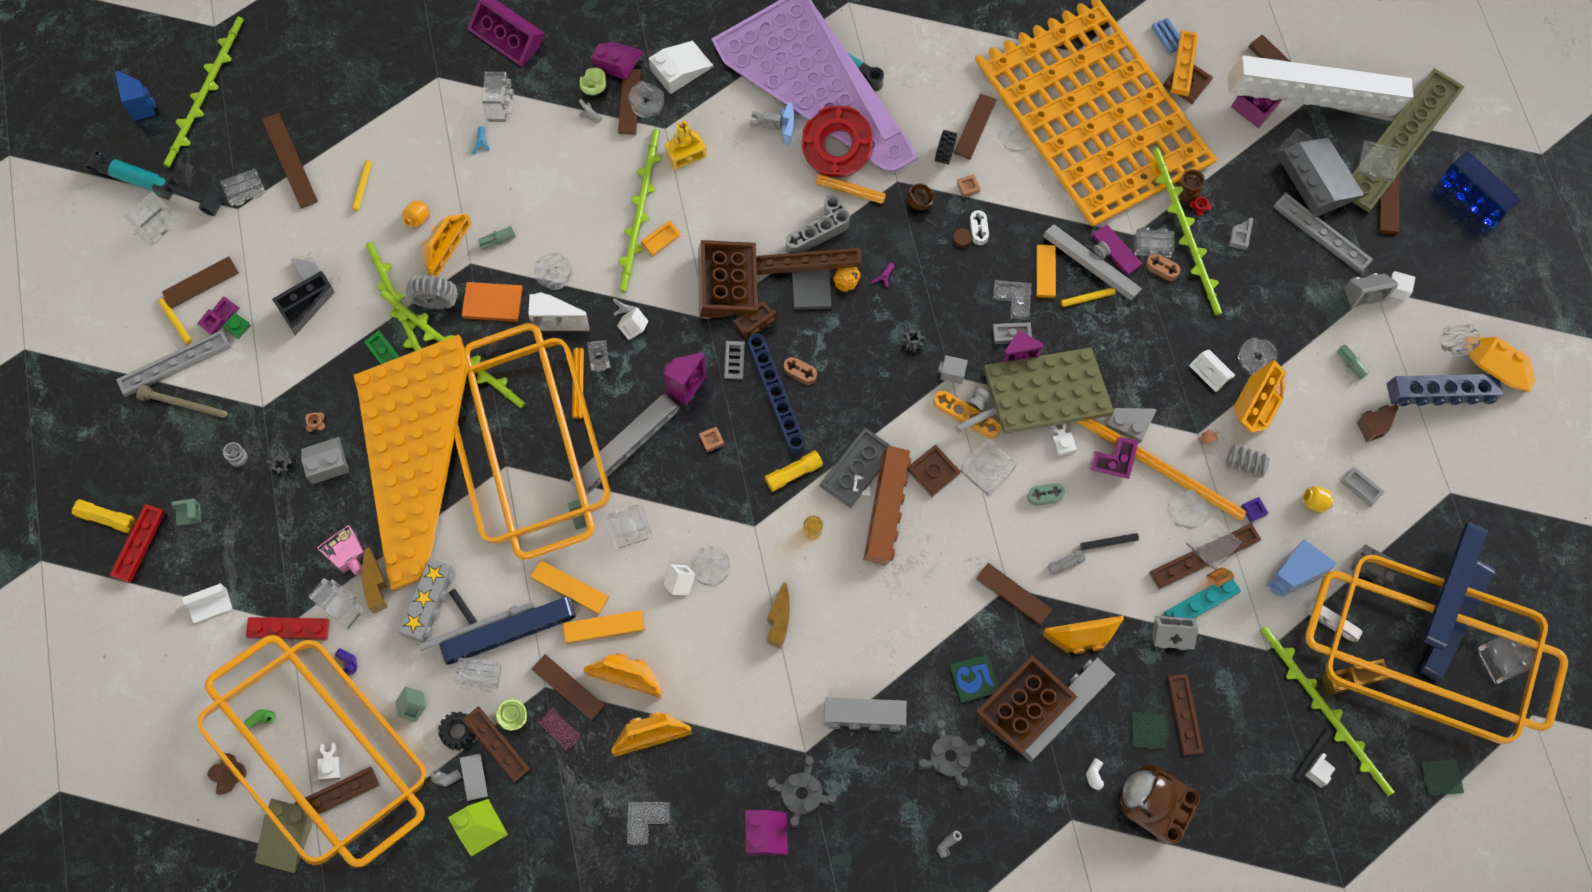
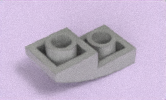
M480 753L459 757L467 801L487 797Z

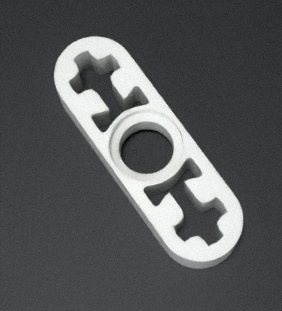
M1311 602L1307 609V613L1310 616L1312 615L1315 602ZM1323 606L1318 621L1336 632L1340 616ZM1345 620L1341 636L1349 641L1358 642L1363 632L1357 626Z

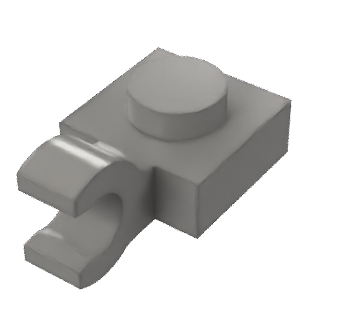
M756 111L752 112V118L757 120H750V126L757 127L762 124L768 130L780 131L782 115L764 112V114Z

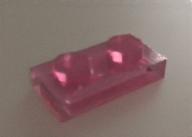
M553 708L538 721V724L566 751L581 738V735Z

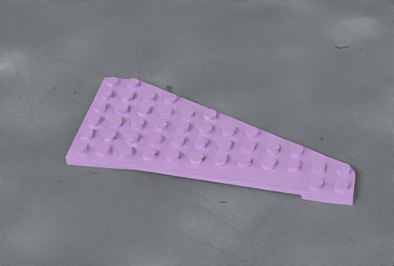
M779 0L712 38L726 66L786 106L788 102L792 103L793 110L807 120H811L819 113L820 109L828 106H849L858 110L868 120L873 132V148L869 161L882 170L896 172L919 159L908 138L851 59L812 0ZM835 131L830 134L851 148L852 140L847 133Z

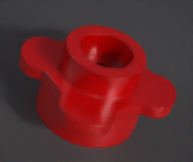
M1198 196L1195 201H1191L1189 204L1190 208H1193L1198 216H1202L1205 211L1211 209L1208 199L1203 196Z

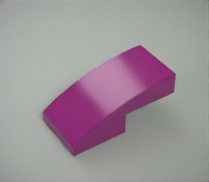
M223 296L213 310L208 309L197 324L212 335L220 330L234 313H237L240 307Z

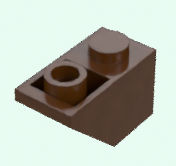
M1389 404L1384 405L1378 411L1372 412L1370 410L1361 415L1362 417L1358 420L1357 425L1366 443L1382 438L1390 431L1399 408L1397 404L1389 406Z

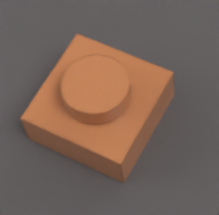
M974 174L957 179V185L963 198L980 193L981 189Z
M717 426L699 433L706 452L724 446V441Z

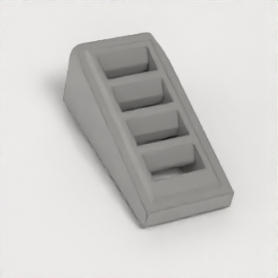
M726 341L724 379H743L745 342ZM729 348L740 349V352H729ZM729 355L740 356V359H729ZM729 363H740V366H729ZM728 370H740L739 374L728 373Z

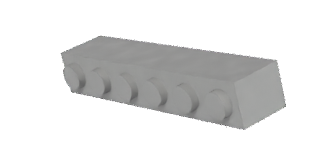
M1098 657L1094 662L1090 659L1082 667L1085 671L1080 676L1076 673L1069 681L1071 685L1068 688L1078 697L1022 754L1028 761L1032 762L1115 676V673Z

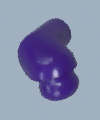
M339 648L335 653V657L344 661L345 669L343 671L347 675L354 674L358 668L355 655Z

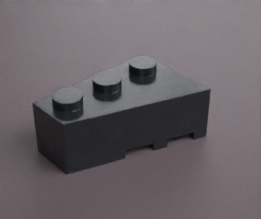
M321 270L272 298V300L296 336L335 292Z

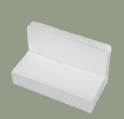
M1210 350L1202 352L1189 365L1215 392L1219 391L1228 380L1235 376Z
M221 583L182 598L195 624L233 609L227 589Z

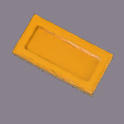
M669 220L643 239L641 244L653 257L680 237L681 233Z

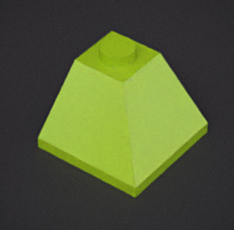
M489 799L467 806L448 817L471 857L508 836Z

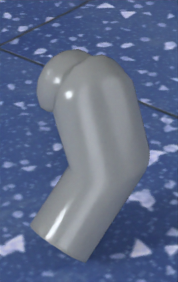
M438 769L430 773L431 781L443 787H447L462 778L458 769L449 774L440 772Z
M954 831L946 836L937 846V853H939L940 858L948 857L950 855L948 848L962 839L959 831Z

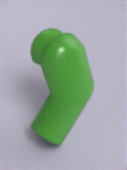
M259 709L244 722L251 729L258 722L273 723L276 716L270 710Z

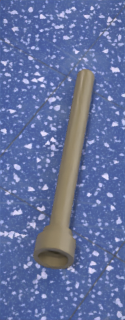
M140 385L137 390L136 397L139 400L147 401L154 399L221 418L228 416V413L224 410L157 393L150 386Z

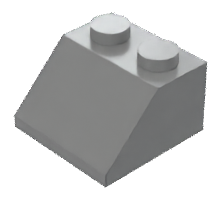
M1374 273L1365 278L1355 277L1350 279L1344 290L1351 308L1387 301L1398 287V282L1386 274L1378 275Z
M339 437L301 449V460L305 475L311 484L349 473Z

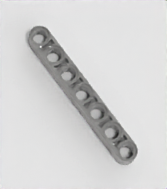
M666 394L661 395L600 451L606 477L677 413L679 406ZM595 456L580 469L586 495L602 482ZM572 477L570 483L576 488L574 478Z

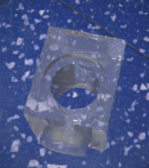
M606 340L587 342L591 370L604 371L606 368H610ZM597 355H603L601 359H595Z

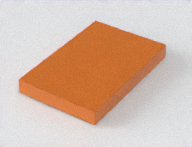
M466 282L462 318L519 322L522 285Z

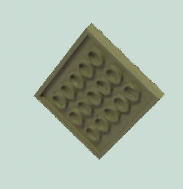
M1092 347L984 365L983 370L1004 434L1112 416L1114 413Z

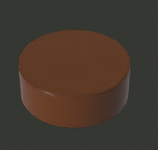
M963 228L956 230L953 236L954 244L960 248L969 246L972 240L970 231Z

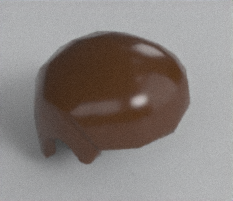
M918 183L909 189L907 199L909 205L916 210L922 211L928 209L933 204L935 195H933L932 190L926 184Z

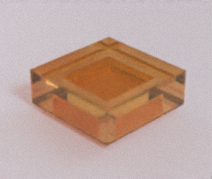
M1220 567L1206 576L1208 582L1218 587L1235 578L1233 572L1224 567Z

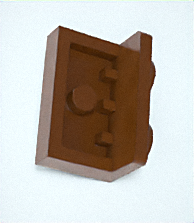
M763 300L758 304V312L741 315L734 320V325L748 340L751 335L760 334L761 330L765 327L769 328L774 325L777 320V312L775 310L772 311Z

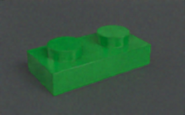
M379 330L364 342L380 364L400 357Z

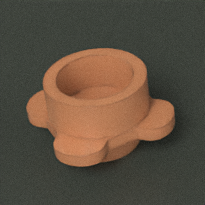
M321 412L307 414L305 417L307 423L306 430L309 432L316 429L323 430L325 428L323 423L324 414Z
M1211 429L1201 433L1202 437L1198 438V440H1202L1203 445L1218 440L1216 434L1219 431L1213 433Z

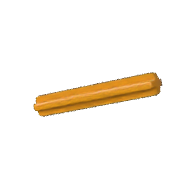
M818 174L816 178V184L881 204L886 197L885 193L826 175Z
M575 348L573 350V360L583 392L584 350L583 348ZM573 381L572 418L582 419L583 413Z

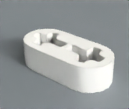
M977 210L971 214L969 222L972 241L976 245H984L989 237L987 216L983 211ZM976 217H979V220H981L980 225L975 220ZM978 231H981L983 239H980L979 236H977Z

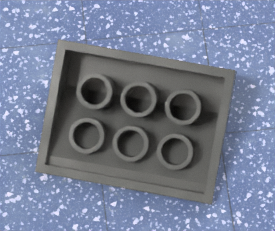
M1329 138L1299 142L1283 149L1280 162L1314 218L1364 197L1362 190Z

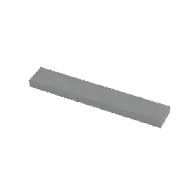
M1287 193L1273 206V208L1359 274L1372 262L1373 259L1320 218H1314L1311 211Z
M1056 225L1051 226L1045 231L1044 238L1130 301L1142 290L1141 287Z
M221 330L116 380L122 394L127 397L136 393L140 385L151 386L231 348L225 332Z

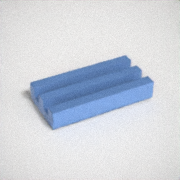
M1168 17L1164 21H1158L1157 24L1156 22L1153 23L1151 28L1168 54L1177 51L1179 34Z

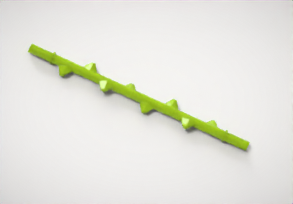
M236 18L231 30L228 31L227 38L218 39V43L222 48L214 64L204 65L205 70L209 74L200 92L190 94L194 103L186 119L176 120L180 131L172 147L169 148L170 151L163 163L165 167L170 168L176 154L179 153L180 146H190L191 143L186 138V134L194 118L204 116L200 107L208 91L218 90L214 79L222 63L231 62L232 60L227 53L235 37L238 36L237 33L244 21L243 18Z
M653 129L651 141L648 145L649 151L645 167L637 169V173L643 179L639 196L631 197V201L637 206L633 227L624 230V233L630 237L627 256L618 258V262L624 266L619 289L622 293L627 292L634 254L643 251V248L637 243L641 223L649 221V216L643 210L647 193L655 192V187L649 183L653 163L659 162L662 159L661 156L656 154L660 133L658 129Z
M1155 148L1152 151L1158 165L1157 168L1161 172L1156 179V183L1165 184L1172 204L1167 208V211L1177 214L1184 233L1179 243L1189 246L1196 264L1191 270V274L1201 277L1208 296L1207 299L1211 303L1215 316L1220 315L1222 311L1216 298L1217 294L1213 290L1219 283L1218 280L1209 279L1201 259L1207 253V250L1205 248H1197L1190 230V226L1195 220L1194 218L1185 217L1178 199L1183 188L1173 185L1160 149Z
M368 242L366 248L382 280L377 286L378 291L385 290L395 299L401 301L405 294L395 292L387 275V272L392 268L391 264L382 263L381 257L378 256L373 243ZM393 309L389 315L390 317L398 318L400 311ZM408 319L402 321V326L408 336V339L403 344L404 348H413L414 351L422 349L413 331L417 325Z
M383 290L380 296L390 303L394 309L400 311L398 317L400 322L410 319L425 331L424 341L435 339L437 342H441L454 337L453 335L443 337L427 324L428 315L426 313L417 316L387 291ZM479 355L471 358L472 365L478 364L481 361ZM485 370L476 372L478 374L476 380L478 384L488 382L519 408L522 409L526 403L515 395L511 389L509 390L506 387L508 381L506 377L495 379Z
M1263 627L1260 630L1261 633L1271 644V648L1275 649L1289 668L1286 678L1298 679L1313 699L1312 709H1321L1337 730L1334 740L1336 742L1345 741L1361 761L1359 770L1361 772H1369L1373 777L1372 779L1376 780L1387 796L1393 794L1394 790L1384 779L1382 773L1377 770L1364 753L1365 743L1363 741H1355L1340 722L1342 710H1331L1315 689L1317 681L1315 679H1307L1292 660L1295 649L1283 648L1280 644L1281 642L1275 638L1268 627Z

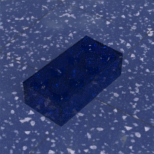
M1468 150L1451 164L1440 179L1446 188L1451 190L1459 200L1463 201L1472 212L1476 213L1492 229L1504 221L1522 201L1519 196Z

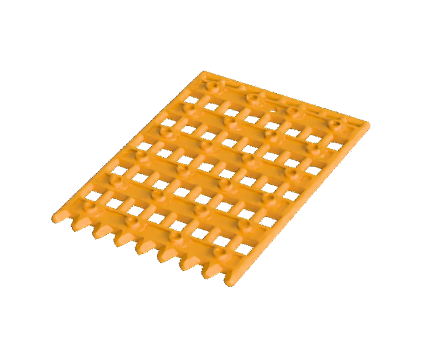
M1091 0L1092 9L1079 3L1077 5L1078 16L1065 10L1062 14L1064 20L1062 24L1054 18H1049L1047 22L1049 26L1048 31L1044 30L1041 26L1035 25L1033 28L1034 38L1021 32L1018 36L1020 43L1018 46L1010 40H1005L1003 44L1004 53L991 47L988 52L990 56L988 61L980 55H976L974 58L1088 223L1093 227L1166 189L1165 184L1157 186L1153 184L1161 172L1157 168L1158 165L1155 157L1148 149L1150 146L1157 144L1164 154L1162 157L1167 164L1166 167L1169 175L1175 171L1178 173V175L1171 178L1173 185L1180 182L1185 171L1190 169L1201 171L1217 161L1216 156L1100 0ZM1107 22L1115 32L1108 37L1100 28L1101 25ZM1094 30L1100 41L1094 44L1085 35V33ZM1077 37L1086 47L1080 51H1077L1071 43V40ZM1063 44L1071 54L1064 59L1056 50L1057 47ZM1126 48L1134 58V60L1128 63L1119 54L1120 51ZM1050 52L1056 63L1050 66L1041 57V55ZM1113 56L1120 67L1111 70L1104 59ZM1033 59L1042 69L1034 74L1026 64ZM1096 63L1105 73L1098 78L1089 68ZM1017 67H1020L1026 75V78L1020 81L1017 80L1011 71ZM1081 71L1090 80V82L1083 86L1075 76V74ZM1003 74L1006 75L1012 84L1005 89L996 79ZM1144 75H1147L1154 85L1147 90L1138 79ZM1067 78L1075 87V90L1069 93L1066 92L1060 83ZM1130 82L1139 92V94L1133 97L1123 87ZM1054 86L1061 96L1053 101L1045 91V89ZM1115 90L1125 100L1117 105L1109 95V93ZM1037 93L1046 103L1039 108L1036 107L1030 98ZM1101 97L1110 108L1104 112H1101L1094 102ZM1021 101H1024L1031 111L1024 116L1015 106ZM1165 101L1174 112L1168 116H1165L1158 107L1159 104ZM1086 105L1095 115L1088 120L1079 110ZM1150 109L1159 119V121L1150 124L1143 114ZM1070 113H1073L1080 122L1079 125L1073 128L1064 117ZM1137 117L1144 128L1136 132L1128 120ZM1056 120L1065 130V132L1056 135L1049 125ZM1121 124L1130 135L1122 140L1113 129ZM1041 128L1044 129L1050 138L1043 143L1034 133ZM1185 128L1194 139L1187 144L1177 133ZM1105 132L1114 141V144L1107 148L1099 138V135ZM1170 136L1179 146L1178 149L1172 152L1163 141ZM1090 140L1100 150L1093 155L1084 146V143ZM1076 147L1085 158L1078 163L1075 162L1068 152ZM1142 152L1149 164L1141 167L1133 155ZM1061 155L1070 166L1062 171L1053 160ZM1204 156L1208 158L1200 163L1198 161V159ZM1127 160L1134 169V172L1126 175L1118 163ZM1192 164L1193 167L1187 170L1183 169V167ZM1110 167L1120 178L1113 183L1109 181L1103 172ZM1095 175L1105 186L1097 191L1088 180ZM1141 175H1145L1147 179H1142ZM1082 183L1090 195L1081 199L1073 187ZM1147 187V191L1139 194V190ZM1132 195V199L1124 202V198ZM1117 203V207L1109 210V206ZM1102 211V215L1096 218L1093 217L1095 213Z

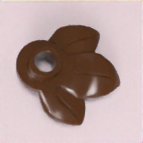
M224 753L245 778L247 775L245 766L237 762L233 754ZM221 759L219 764L213 765L207 772L209 779L217 782L216 794H227L233 790L236 783H239Z

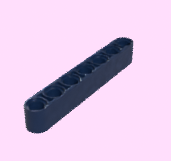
M753 334L748 339L750 356L788 452L795 456L800 455L804 451L805 440L764 337L761 334ZM754 343H759V344H761V346H759V347H754V346H752V345H753ZM766 359L767 362L760 363L759 360ZM771 375L774 378L772 380H767L765 377ZM779 392L780 395L775 397L772 393ZM784 408L787 412L780 413L778 410ZM792 425L794 428L787 430L785 426ZM799 442L801 445L794 447L791 443Z
M1467 522L1464 526L1426 629L1423 643L1441 651L1446 648L1486 539L1487 529Z
M1478 560L1468 587L1485 593L1493 578L1495 569ZM1465 595L1459 614L1473 618L1481 600ZM1456 621L1446 648L1441 651L1431 646L1419 672L1438 683L1444 676L1469 625Z
M564 597L440 643L439 647L445 664L450 665L576 618L577 615L570 597Z

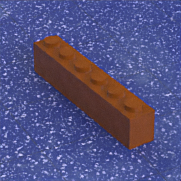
M889 445L883 450L863 558L865 561L887 565L894 559L895 549H893V545L898 538L896 528L902 516V512H899L900 505H903L905 499L903 488L906 487L908 482L906 471L911 465L909 450Z

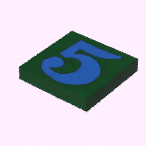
M988 654L949 664L961 704L992 696L999 689Z

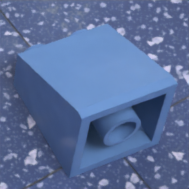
M1303 539L1290 553L1267 586L1276 595L1284 597L1324 577L1337 563Z

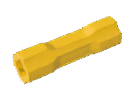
M814 450L798 461L766 475L765 481L773 492L785 486L788 482L823 466V462L818 452Z
M80 499L75 502L72 508V514L75 517L110 526L125 533H130L135 525V518L133 516L95 506L93 503Z

